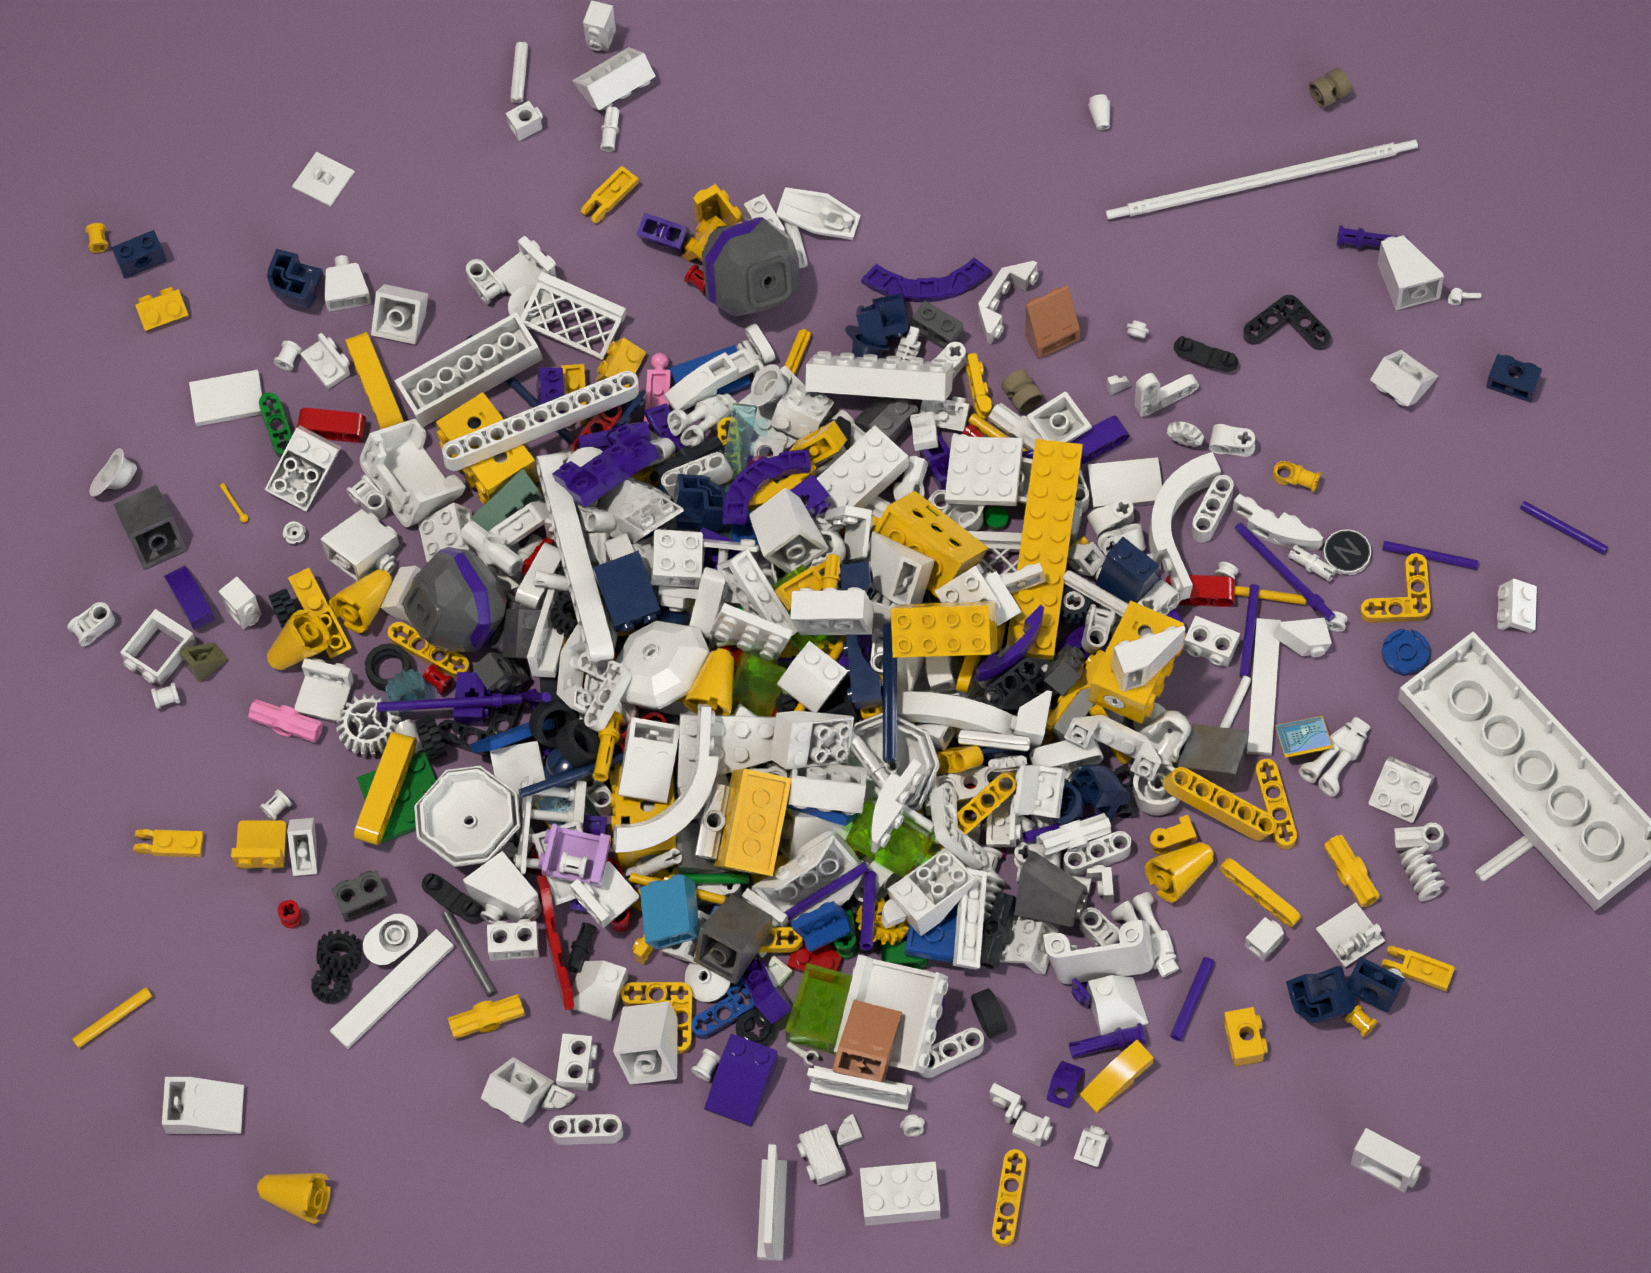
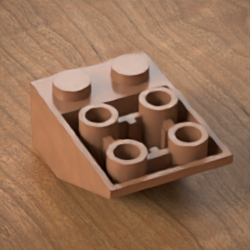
M1068 285L1062 288H1055L1041 298L1035 297L1026 304L1025 338L1038 359L1079 341L1080 328Z
M853 1000L832 1071L838 1074L884 1083L902 1012Z

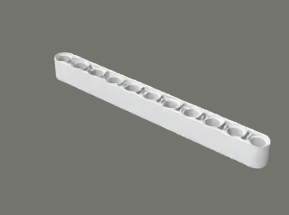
M560 453L536 456L539 480L587 659L589 662L614 659L612 639L573 497L562 485L554 480L552 475L553 472L564 464Z

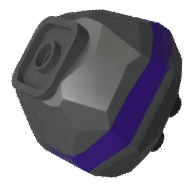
M763 217L716 228L709 235L702 252L706 299L731 316L736 317L773 309L782 305L798 289L799 258L794 242L787 233Z
M447 547L440 549L414 577L403 607L409 621L419 636L429 644L444 651L474 652L485 646L502 622L506 609V599L509 593L507 587L501 585L496 579V570L492 566L486 565L473 551Z

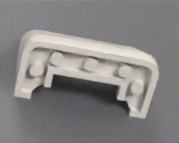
M416 419L370 433L360 455V465L363 472L384 494L387 505L405 527L418 524L426 517L458 499L466 488L463 481L456 475H450L445 478L423 448L426 431Z
M1144 920L1124 923L1119 930V944L1078 950V946L1070 945L1069 939L1061 933L1043 935L1045 949L1056 977L1064 984H1072L1074 978L1083 983L1110 975L1130 976L1149 972L1154 965L1149 922Z

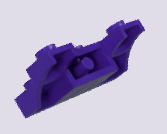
M628 423L619 426L616 431L608 435L611 443L614 444L583 466L580 467L570 461L561 465L558 470L552 473L554 480L562 485L574 500L584 508L660 457L656 446L643 439L640 431Z

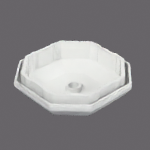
M655 621L630 634L615 661L627 667L632 673L631 680L620 702L662 709L686 696L710 654L701 629L693 626ZM616 672L614 676L619 678L620 674Z
M883 713L855 723L854 728L872 751L876 759L884 764L889 776L891 773H894L901 777L913 759L922 764V779L916 787H911L908 791L909 797L904 803L915 811L920 810L940 766L930 733L897 716V761L895 762L896 769L893 771L890 768L891 763L883 761ZM851 748L849 750L848 763L840 764L864 767ZM865 769L866 790L864 802L867 804L866 810L874 814L877 798L871 795L874 787L877 786L879 788L873 778H869Z
M482 766L446 770L414 806L417 839L454 867L488 862L520 827L517 792ZM469 819L474 820L470 825L465 824Z

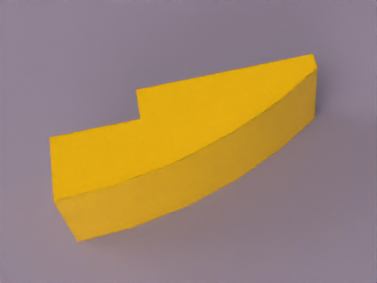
M1136 1040L1095 1077L1080 1093L1081 1098L1097 1114L1134 1083V1079L1153 1064L1154 1057Z

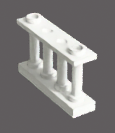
M703 539L702 574L705 547L719 548L718 564L728 560V549L742 551L748 549L752 555V552L760 551L761 548L752 539H741V543ZM659 585V595L696 599L699 587ZM727 587L724 602L740 603L733 591Z
M534 776L525 777L524 781L520 783V788L532 785ZM575 781L569 788L553 787L533 794L567 798L568 801H571L570 811L567 810L566 813L531 809L532 795L523 798L518 854L514 855L513 864L522 875L525 874L526 868L542 869L538 867L539 859L527 858L528 843L534 844L532 838L534 834L529 833L530 819L565 822V824L579 820L583 830L586 781Z

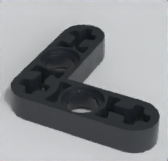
M1294 295L1281 297L1250 320L1243 330L1244 340L1251 345L1261 343L1287 322L1315 350L1326 349L1331 338L1329 330ZM1285 304L1289 306L1293 304V309H1285ZM1273 315L1277 317L1278 321L1275 324H1268L1265 318ZM1301 318H1307L1311 324L1307 327H1302L1298 321ZM1250 330H1252L1253 332L1258 330V335H1249ZM1316 335L1318 337L1324 336V341L1320 339L1316 341Z
M506 693L505 695H516V693ZM522 704L512 706L509 711L510 716L507 715V705L497 708L487 731L454 720H444L438 725L442 741L445 744L472 752L471 744H467L464 741L467 735L474 734L478 737L477 741L482 738L501 733L503 731L497 730L496 724L502 720L509 723V727L506 730L514 728L523 706ZM449 728H452L453 733H449L448 736H445L444 730H449ZM490 751L475 753L491 759Z

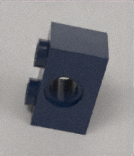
M154 230L111 247L124 279L167 261Z
M1497 354L1488 376L1486 388L1531 403L1540 380L1542 368L1537 367L1533 363L1515 360L1509 355ZM1515 374L1518 375L1519 378H1513L1510 375Z
M1360 956L1347 982L1349 990H1354L1355 997L1388 1013L1405 978Z

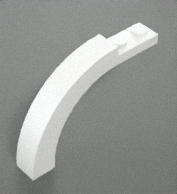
M1213 452L1201 455L1182 465L1165 481L1156 497L1151 515L1149 545L1153 560L1156 563L1162 562L1165 572H1169L1171 577V586L1182 594L1181 600L1190 598L1193 585L1175 546L1171 532V520L1178 507L1188 497L1199 490L1210 487L1214 478L1220 475L1221 470Z
M1040 563L1026 565L1022 570L1014 573H1005L1000 576L1010 594L1046 582ZM989 572V573L983 575V577L985 578V577H987L988 575H990V574H992V573ZM952 656L926 657V672L932 693L944 694L955 690Z
M897 693V716L908 722L935 723L968 731L1013 735L1014 730L1009 729L1012 714L991 705L940 693ZM860 712L859 721H863L864 719Z
M698 704L695 763L684 791L671 806L648 820L632 824H614L613 850L615 852L642 850L666 841L687 826L703 807L713 787L719 756L716 754H709V750H713L714 737L710 735V726L715 724V711H711V707L708 704Z

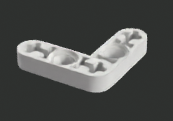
M1148 373L1136 382L1134 406L1140 416H1148L1190 395L1197 390L1199 383L1193 374H1188L1160 388V382L1154 373Z
M585 651L578 659V668L588 675L603 681L584 717L585 725L598 732L608 724L631 680L632 673L627 667L611 659L595 661L594 665L591 666ZM608 664L607 670L601 674L604 666ZM616 672L620 674L619 678L614 676ZM611 693L609 700L605 702L606 696Z
M949 783L936 787L934 789V832L937 840L971 869L977 870L987 865L988 858L984 849L958 828L957 796L954 788Z

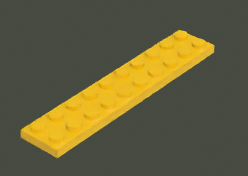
M1035 439L1017 571L1022 570L1026 565L1040 563L1046 582L1013 594V599L1020 608L1021 613L1010 619L1006 646L1010 645L1012 647L1025 634L1023 631L1025 620L1042 605L1044 613L1040 631L1034 644L1024 657L1054 660L1064 587L1063 576L1066 572L1083 444Z

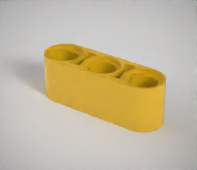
M978 746L946 748L944 751H936L940 763L936 775L958 773L982 766L984 758L981 749Z

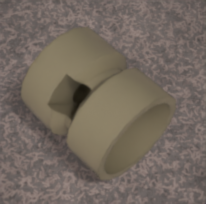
M1338 67L1326 73L1325 78L1321 76L1309 83V90L1314 101L1323 109L1333 104L1336 98L1340 100L1352 93L1351 83L1347 75Z
M1025 369L1013 372L1001 384L1002 390L1009 399H1012V404L1020 414L1032 411L1044 399V395L1037 385L1032 384L1033 379Z

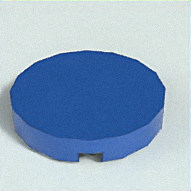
M1398 629L1390 633L1384 640L1381 651L1382 660L1386 667L1396 674L1402 676L1414 675L1421 672L1427 665L1430 657V646L1426 638L1418 631Z

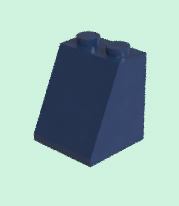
M1122 537L1107 553L1095 585L1128 604L1130 600L1138 603L1152 589L1155 583L1161 580L1160 565L1126 538Z
M639 550L593 567L597 587L615 632L621 631L625 633L635 628V625L643 622L644 624L652 623L658 619V616H661L660 608Z

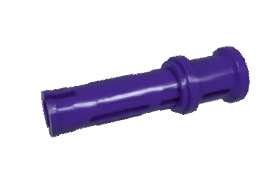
M1339 225L1337 246L1345 244L1356 246L1359 249L1363 246L1380 248L1381 241L1394 235L1365 232L1363 228L1356 230Z
M1140 1022L1134 1027L1125 1029L1119 1027L1109 1034L1069 1042V1048L1072 1058L1117 1047L1124 1050L1126 1046H1130L1136 1040L1145 1045L1146 1040Z

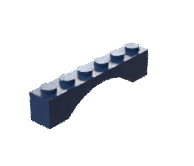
M869 561L840 565L839 577L841 581L838 582V588H842V590H848L851 587L861 588L865 590L870 599L875 590L873 569ZM846 635L847 642H843L845 657L848 656L849 665H845V669L848 671L846 678L847 680L850 679L851 688H847L849 703L852 702L856 710L883 706V681L879 674L865 660L862 653L860 635Z

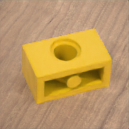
M832 421L798 439L789 451L809 450L810 462L814 465L838 452L847 439L836 422Z
M1254 1007L1224 1012L1223 1022L1233 1066L1263 1062L1264 1053H1267L1268 1049L1266 1039L1260 1036L1259 1030L1262 1029L1261 1017L1259 1014L1255 1015ZM1249 1033L1253 1038L1243 1040L1240 1034Z

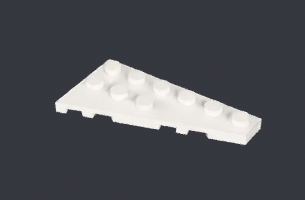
M680 714L677 788L688 784L693 771L696 755L698 714ZM715 715V724L710 726V735L714 737L713 750H709V754L719 756L716 777L731 773L736 769L748 768L771 761L770 756L776 717Z

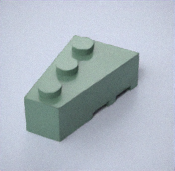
M522 468L483 507L478 509L471 518L489 532L527 504L545 500V498Z

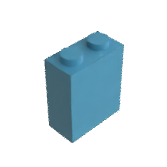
M677 874L671 876V879L651 881L649 885L640 887L645 943L655 949H660L698 938L700 926L694 881L685 875Z

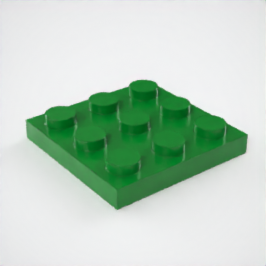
M425 752L412 757L381 840L382 843L416 830L414 806L436 782ZM377 770L356 777L365 800Z

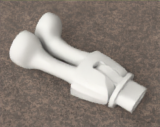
M728 393L698 402L695 410L688 415L683 410L674 409L667 418L669 429L674 436L682 433L680 440L683 445L695 446L703 442L704 432L710 428L711 430H717L719 421L732 415L737 402ZM698 420L702 421L699 425H692Z
M1354 717L1350 723H1345L1343 727L1330 736L1333 748L1326 749L1315 761L1302 764L1298 770L1299 775L1305 781L1315 783L1326 764L1337 754L1338 757L1333 765L1323 774L1318 782L1319 788L1324 794L1331 797L1336 796L1340 789L1338 776L1349 761L1356 760L1359 756L1370 726L1358 717Z
M1145 892L1135 896L1132 903L1136 910L1140 912L1144 921L1149 922L1154 954V965L1152 968L1158 970L1161 977L1164 978L1179 970L1175 962L1177 957L1174 954L1168 931L1161 930L1151 910L1154 897L1151 892ZM1130 901L1122 903L1111 912V916L1115 921L1124 920L1130 922L1138 920Z

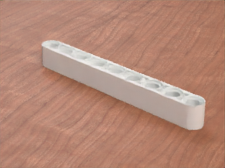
M631 371L621 372L449 441L442 449L444 464L447 469L452 471L463 469L635 399L639 393L637 375ZM627 384L633 385V386L628 387V388H627V387H624V385H627ZM610 393L611 395L603 396L602 394ZM589 402L587 405H581L580 403ZM562 410L568 411V412H566V413H564V414L558 413L559 411H562ZM539 419H545V420H546V421L541 422V423H540V422H537V420H539ZM517 428H523V429H524V430H522V431H515V429H517ZM495 437H502L500 440L493 439ZM475 445L480 446V447L477 448V449H472V448H471L472 446H475ZM452 454H457V455H458V456L455 457V458L449 457V456L452 455Z

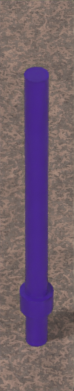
M1242 522L1235 526V530L1308 601L1307 604L1314 611H1318L1328 621L1334 619L1335 614L1324 604L1325 601L1318 594H1314Z
M493 693V696L377 702V711L492 705L494 708L504 707V705L523 704L522 694L503 695V693Z

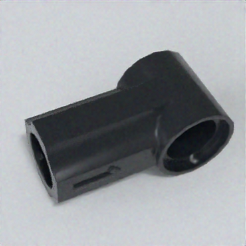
M1120 766L1114 771L1119 777L1126 776L1130 779L1128 783L1123 784L1129 793V803L1120 805L1114 815L1120 818L1135 816L1134 772L1128 766Z

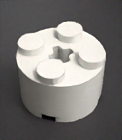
M1161 760L1162 762L1152 781L1137 773L1134 774L1133 794L1135 804L1139 811L1149 815L1160 816L1172 813L1180 799L1169 794L1163 787L1164 777L1175 769L1171 763L1165 760ZM1174 777L1176 783L1181 785L1180 780L1177 777Z

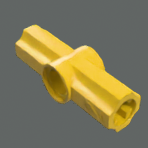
M1336 835L1329 839L1323 847L1334 863L1341 883L1349 887L1361 908L1373 904L1379 899L1380 895L1369 879L1362 859L1354 855L1343 835Z
M516 994L495 1002L490 1000L480 1002L474 1005L472 1010L448 1017V1022L454 1039L478 1031L481 1033L493 1031L499 1028L501 1023L525 1016L519 995Z

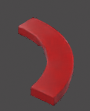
M544 875L538 876L536 878L540 904L557 985L564 1009H574L572 987L566 967L563 966L559 935L555 929L551 889L547 877Z

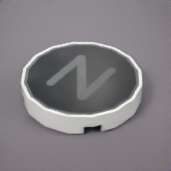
M1350 529L1339 530L1331 534L1325 542L1323 549L1324 561L1330 566L1335 567L1337 574L1355 575L1362 572L1369 564L1371 546L1366 537L1361 533Z

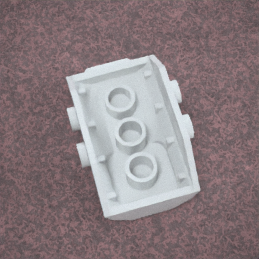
M826 831L803 845L798 850L797 857L773 872V876H767L752 886L751 891L782 912H785L855 868L861 862L854 850L840 834L834 831ZM864 874L788 921V924H791V921L797 919L801 914L820 908L826 902L834 901L839 906H842L850 899Z

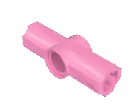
M256 699L249 709V720L271 727L274 732L285 737L293 735L315 743L322 733V722L300 715L297 710L286 705L277 707Z

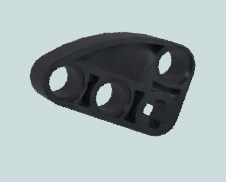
M1024 658L981 688L975 695V701L1012 713L1017 712L1019 707L1039 696L1036 692V685L1040 688V695L1047 690L1053 692V688L1044 681L1046 674L1038 663L1032 658ZM1005 679L1009 683V689H1007L1004 685ZM987 693L991 695L992 703L988 701Z

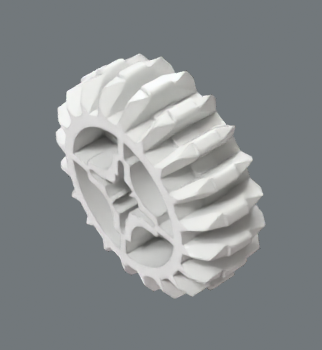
M374 693L370 699L367 698L366 694H363L362 700H358L354 696V704L346 702L347 710L340 709L342 717L337 718L339 726L336 730L340 734V742L345 743L344 746L347 750L352 748V752L355 755L361 751V755L364 758L368 752H371L373 757L376 756L375 751L378 750L383 754L390 734L395 732L394 729L399 726L397 724L402 722L401 717L398 716L399 711L378 712L377 702H386L384 696L378 700ZM381 714L388 719L387 727H383L382 723L379 722ZM352 723L356 724V727L359 728L357 737L350 732Z

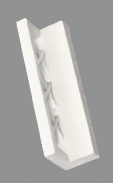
M748 549L741 551L732 559L717 565L745 612L792 630L791 636L798 632L790 619V615Z
M549 587L527 659L532 676L556 678L560 663V653L567 638L563 637L564 632L558 634L557 628L554 629L552 627L553 604L556 599L559 600V594L557 589ZM569 612L565 613V615L573 619L575 613Z

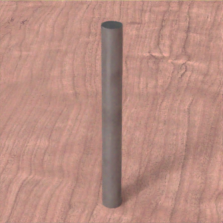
M451 911L444 912L442 917L486 995L488 997L494 995L496 990Z

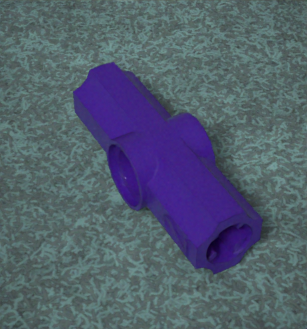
M647 421L631 424V426L640 431L643 439L648 442L652 441ZM617 428L578 436L579 448L594 447L604 452L613 446L609 443L608 435L616 431Z

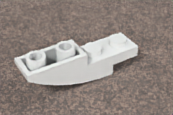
M745 348L729 356L725 352L684 377L665 394V398L673 409L684 411L704 399L717 395L718 388L757 370V364Z
M1239 494L1235 498L1233 511L1248 520L1247 528L1254 535L1268 542L1291 549L1295 545H1298L1305 551H1320L1322 548L1323 537L1320 532L1314 528H1308L1296 516L1288 515L1284 512L1278 519L1272 511L1264 510L1250 497H1244Z
M915 759L911 761L901 777L891 773L878 796L871 831V851L874 853L880 847L884 848L891 837V831L894 828L898 829L904 820L902 815L903 804L909 797L908 791L912 786L916 787L922 779V764Z

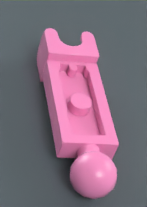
M661 352L655 353L651 358V365L655 370H647L645 410L666 403L668 407L670 406L665 398V394L671 387V370H664L669 364V358Z

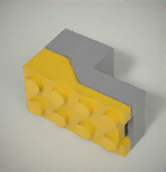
M1099 649L1095 655L1091 654L1084 665L1086 668L1083 670L1081 678L1063 696L1060 695L1055 710L1050 709L1048 711L1045 732L1049 735L1052 744L1067 740L1064 736L1073 718L1091 716L1089 710L1095 704L1088 701L1090 683L1105 654L1103 650ZM1103 707L1110 719L1124 726L1131 720Z

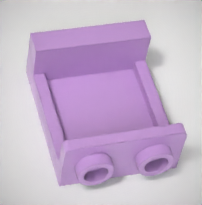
M552 824L551 830L547 829L544 843L548 844L546 853H541L538 867L542 868V875L572 882L579 879L582 884L586 882L590 886L600 888L610 849L611 836L601 834L600 836L561 828L558 827V824ZM564 851L568 852V855L583 858L588 856L584 878L569 872L559 873Z

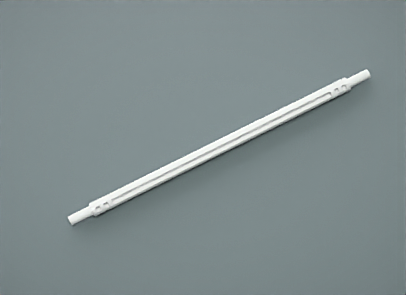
M1415 139L1397 144L1392 142L1381 146H1374L1368 149L1127 203V206L1107 210L1105 214L1107 220L1126 215L1132 217L1143 213H1150L1156 210L1396 156V153L1417 149L1418 144Z

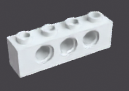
M982 765L972 770L937 776V784L940 786L944 783H949L954 788L957 796V810H959L989 784V780L995 779L1002 772H994V769H988V766ZM1007 777L1001 778V785L1004 788L1010 789L1013 787L1011 779ZM972 783L975 784L976 787L973 789H967L965 785ZM929 791L923 803L926 816L931 815ZM991 794L983 795V801L988 804V797H993Z

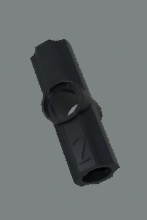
M714 435L695 446L688 445L681 448L673 458L655 466L654 472L658 481L662 484L661 478L665 472L712 453L719 452L725 455V449L720 439Z
M998 892L991 915L983 922L982 933L984 939L981 945V967L996 970L1004 945L1008 944L1013 937V930L1010 925L1017 898L1015 896Z

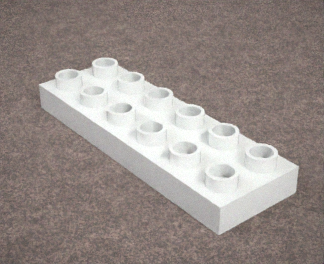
M1474 632L1470 633L1400 687L1398 700L1594 911L1651 867V819Z

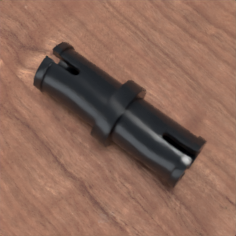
M587 922L581 924L577 939L571 945L572 951L565 965L567 970L574 973L580 972L585 956L590 953V943L597 930L593 924Z

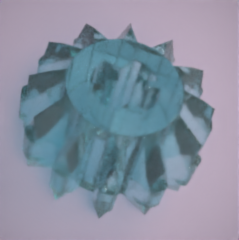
M409 669L407 672L402 670L400 674H394V678L387 680L388 685L385 687L390 701L424 699L425 693L428 691L423 676L419 671L415 672L413 669Z

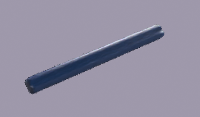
M891 623L883 625V761L885 763L897 761V657L893 658Z

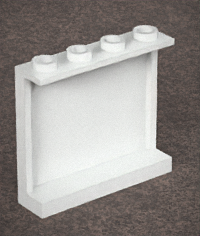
M858 954L834 1052L838 1050L853 1000L902 1012L889 1066L924 1074L930 1062V1047L936 1038V1023L942 1014L941 1003L943 995L948 990V976L938 972L933 973L880 961Z

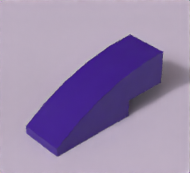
M937 431L938 447L919 451L923 459L928 462V469L939 490L946 491L950 450Z
M185 565L164 576L193 630L215 620L212 610Z

